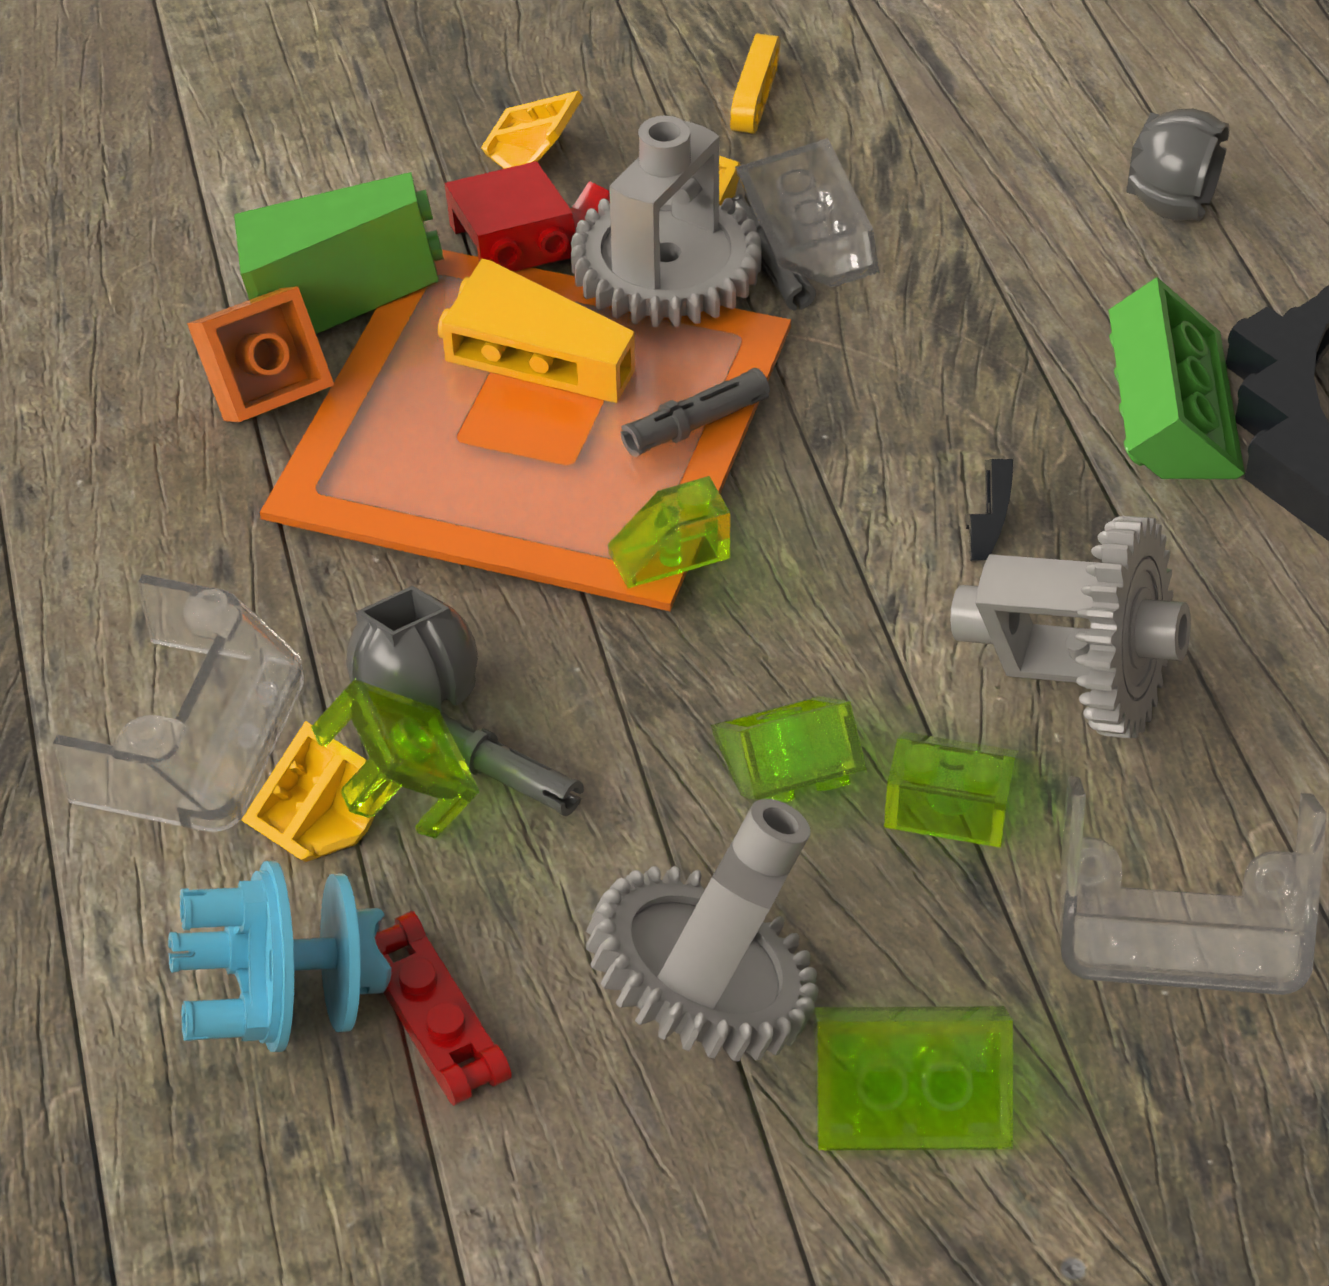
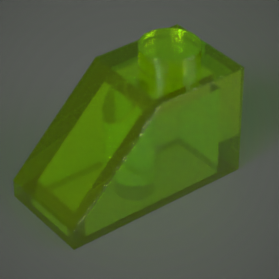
M710 476L658 490L608 543V552L627 588L730 559V511Z

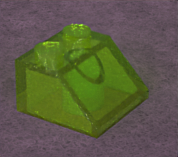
M816 696L711 725L714 739L740 795L753 800L773 799L785 803L796 798L795 789L815 784L817 791L836 789L851 783L849 774L867 770L851 702L847 700Z
M903 732L897 738L887 781L884 828L1001 848L1019 751Z

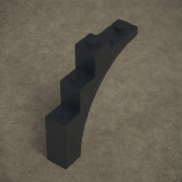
M1328 285L1317 296L1306 303L1289 309L1283 317L1267 306L1251 317L1239 320L1228 335L1229 346L1226 368L1244 380L1237 393L1239 400L1235 416L1236 423L1255 436L1247 450L1249 458L1244 479L1329 541V422L1320 407L1314 379L1319 361L1329 350Z

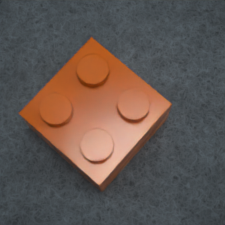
M298 286L280 288L187 323L224 421L242 422L334 386Z

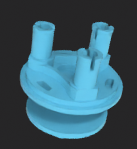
M275 860L264 861L260 870L253 873L251 881H239L238 888L193 890L181 888L180 918L183 930L207 927H225L224 931L170 932L168 947L172 948L173 952L189 951L168 953L171 973L184 970L226 968L227 974H234L241 990L238 999L184 1001L181 1012L184 1041L241 1037L242 1041L259 1040L261 1043H266L267 1048L271 1052L284 1051L288 1045L292 1026L294 971L322 970L324 996L331 1025L336 1032L351 1031L357 1018L360 994L383 993L391 979V966L379 951L375 941L381 920L385 916L384 912L379 908L356 909L354 894L348 877L343 873L330 874L326 880L322 898L320 938L293 939L286 881L280 864Z

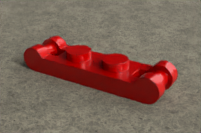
M410 911L395 918L394 926L377 932L375 936L376 944L391 966L392 974L390 982L383 993L449 1102L453 1106L471 1098V1090L488 1082L494 1087L511 1079V1069L503 1051L497 1044L494 1045L427 938L416 913ZM405 947L410 956L393 963L388 954ZM471 1057L475 1059V1061L463 1067L459 1066V1063Z

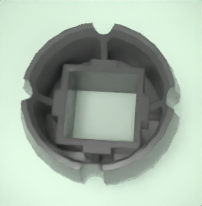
M1176 109L1161 115L1151 112L1132 149L1126 193L1137 195L1139 200L1149 210L1163 218L1174 221H1201L1206 212L1201 207V204L1210 205L1221 174L1227 148L1221 147L1220 143L1228 141L1229 123L1222 122L1211 113L1198 109Z
M411 586L355 612L357 624L349 639L346 666L351 685L360 697L362 706L369 708L371 705L375 716L391 720H412L430 717L442 713L441 706L444 700H448L452 705L457 706L471 694L476 681L475 671L478 660L476 642L465 619L452 607Z

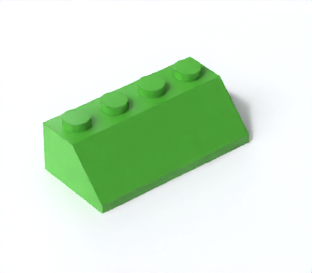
M1156 277L1109 309L1112 331L1109 334V338L1115 353L1116 367L1114 368V374L1119 383L1121 397L1119 411L1124 419L1126 439L1124 440L1125 450L1135 464L1139 466L1145 465L1161 479H1237L1244 475L1245 471L1221 333L1170 287Z

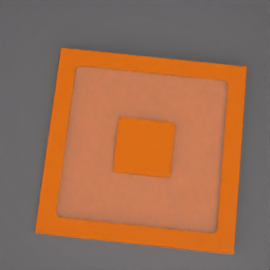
M442 250L444 259L435 261L438 282L376 308L334 381V386L330 388L260 510L261 520L671 611L759 402L748 405L737 412L690 432L689 438L683 441L663 443L637 457L632 456L625 448L620 433L623 431L621 426L658 411L659 405L665 402L685 400L715 385L738 377L740 374L753 368L761 370L767 381H769L791 329V319L736 308L730 309L720 305L719 317L714 318L708 313L701 311V323L695 324L687 315L682 316L680 327H674L669 317H664L658 327H652L650 316H645L638 324H632L631 312L629 311L619 318L612 317V306L601 310L596 308V297L586 299L583 295V286L577 287L575 284V276L532 267L514 271L634 331L636 370L618 403L445 361L443 339L438 336L439 320L442 312L446 308L450 309L455 302L463 279L472 275L479 263V259L477 256Z

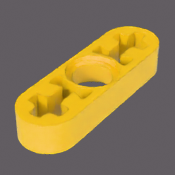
M755 34L733 97L730 117L731 131L752 134L757 132L778 68L780 36Z

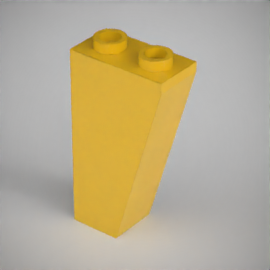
M481 259L472 275L463 279L458 297L450 309L446 308L442 312L438 324V336L443 339L445 361L614 403H618L636 370L635 333L633 330L486 259Z

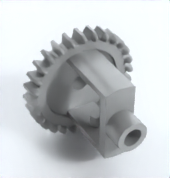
M652 117L643 122L639 127V157L609 186L610 203L607 199H601L598 205V212L592 208L588 209L585 220L578 222L576 233L571 241L572 273H575L576 286H583L584 297L586 299L596 297V308L599 310L612 306V317L619 318L629 311L631 312L632 324H638L645 316H650L652 327H658L664 317H669L674 327H680L682 316L687 315L695 324L701 323V311L717 318L720 316V305L733 309L736 307V296L742 298L749 296V285L756 286L757 272H761V238L756 232L755 222L752 219H747L744 208H738L735 211V204L731 198H726L722 205L719 206V135L706 127L683 121L677 117Z
M1119 516L1108 522L1104 527L1105 531L1098 534V541L1102 545L1094 546L1091 550L1094 557L1102 559V563L989 554L982 570L979 585H960L957 588L952 601L950 622L952 635L956 641L993 644L1006 676L1075 682L1082 687H1086V689H1091V692H1085L1079 697V701L1083 705L1088 706L1084 709L1083 715L1089 720V726L1100 735L1131 739L1138 738V733L1145 731V722H1150L1152 719V707H1157L1158 704L1157 688L1163 687L1162 667H1167L1168 660L1182 661L1186 655L1190 640L1191 615L1186 602L1171 601L1173 590H1168V586L1172 577V569H1167L1170 550H1165L1167 538L1166 535H1161V524H1156L1155 518ZM1029 614L1086 618L1091 622L1090 629L1033 624Z
M760 799L755 801L706 889H703L700 883L701 872L699 870H695L690 874L686 883L683 884L680 880V869L677 866L667 870L662 880L660 869L653 866L648 871H645L644 875L641 871L634 870L626 878L617 879L611 888L602 895L586 930L591 935L586 944V950L595 953L590 965L592 969L606 972L601 982L604 989L622 990L616 1001L620 1008L637 1006L640 1009L635 1020L638 1024L642 1025L655 1020L659 1023V1038L665 1040L672 1033L676 1032L680 1034L684 1050L690 1051L695 1041H699L702 1043L707 1056L714 1059L721 1047L724 1048L732 1061L739 1062L745 1051L757 1061L762 1059L766 1050L776 1056L780 1054L785 1044L788 1046L794 1044L814 1011V1003L818 995V987L815 985L817 971L813 967H808L811 958L809 951L802 950L796 955L794 954L799 945V935L797 933H791L786 938L778 937L784 927V918L782 916L775 918L772 922L764 923L763 921L810 837V826L803 815L793 807L778 800Z

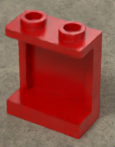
M537 161L444 183L450 226L455 234L468 233L477 248L479 262L481 259L490 260L514 272L571 258V241L575 234L573 212Z

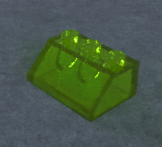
M1004 1006L814 1007V1075L818 1150L1013 1149V1020Z

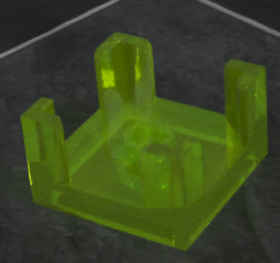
M354 679L311 726L318 744L326 747L352 719L368 753L369 759L343 786L341 791L351 813L367 818L373 817L401 787L438 799L415 826L417 833L436 839L480 792L439 709Z

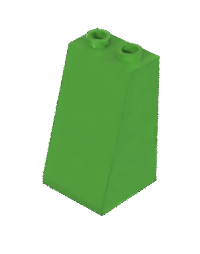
M411 172L234 214L240 273L249 300L280 288L298 286L316 334L439 281L435 261L444 259L437 230L427 231L425 221L433 219L426 189L416 191Z

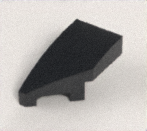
M1013 459L985 460L986 513L965 515L966 529H969L970 535L969 555L971 561L987 560L1000 536L1010 501Z

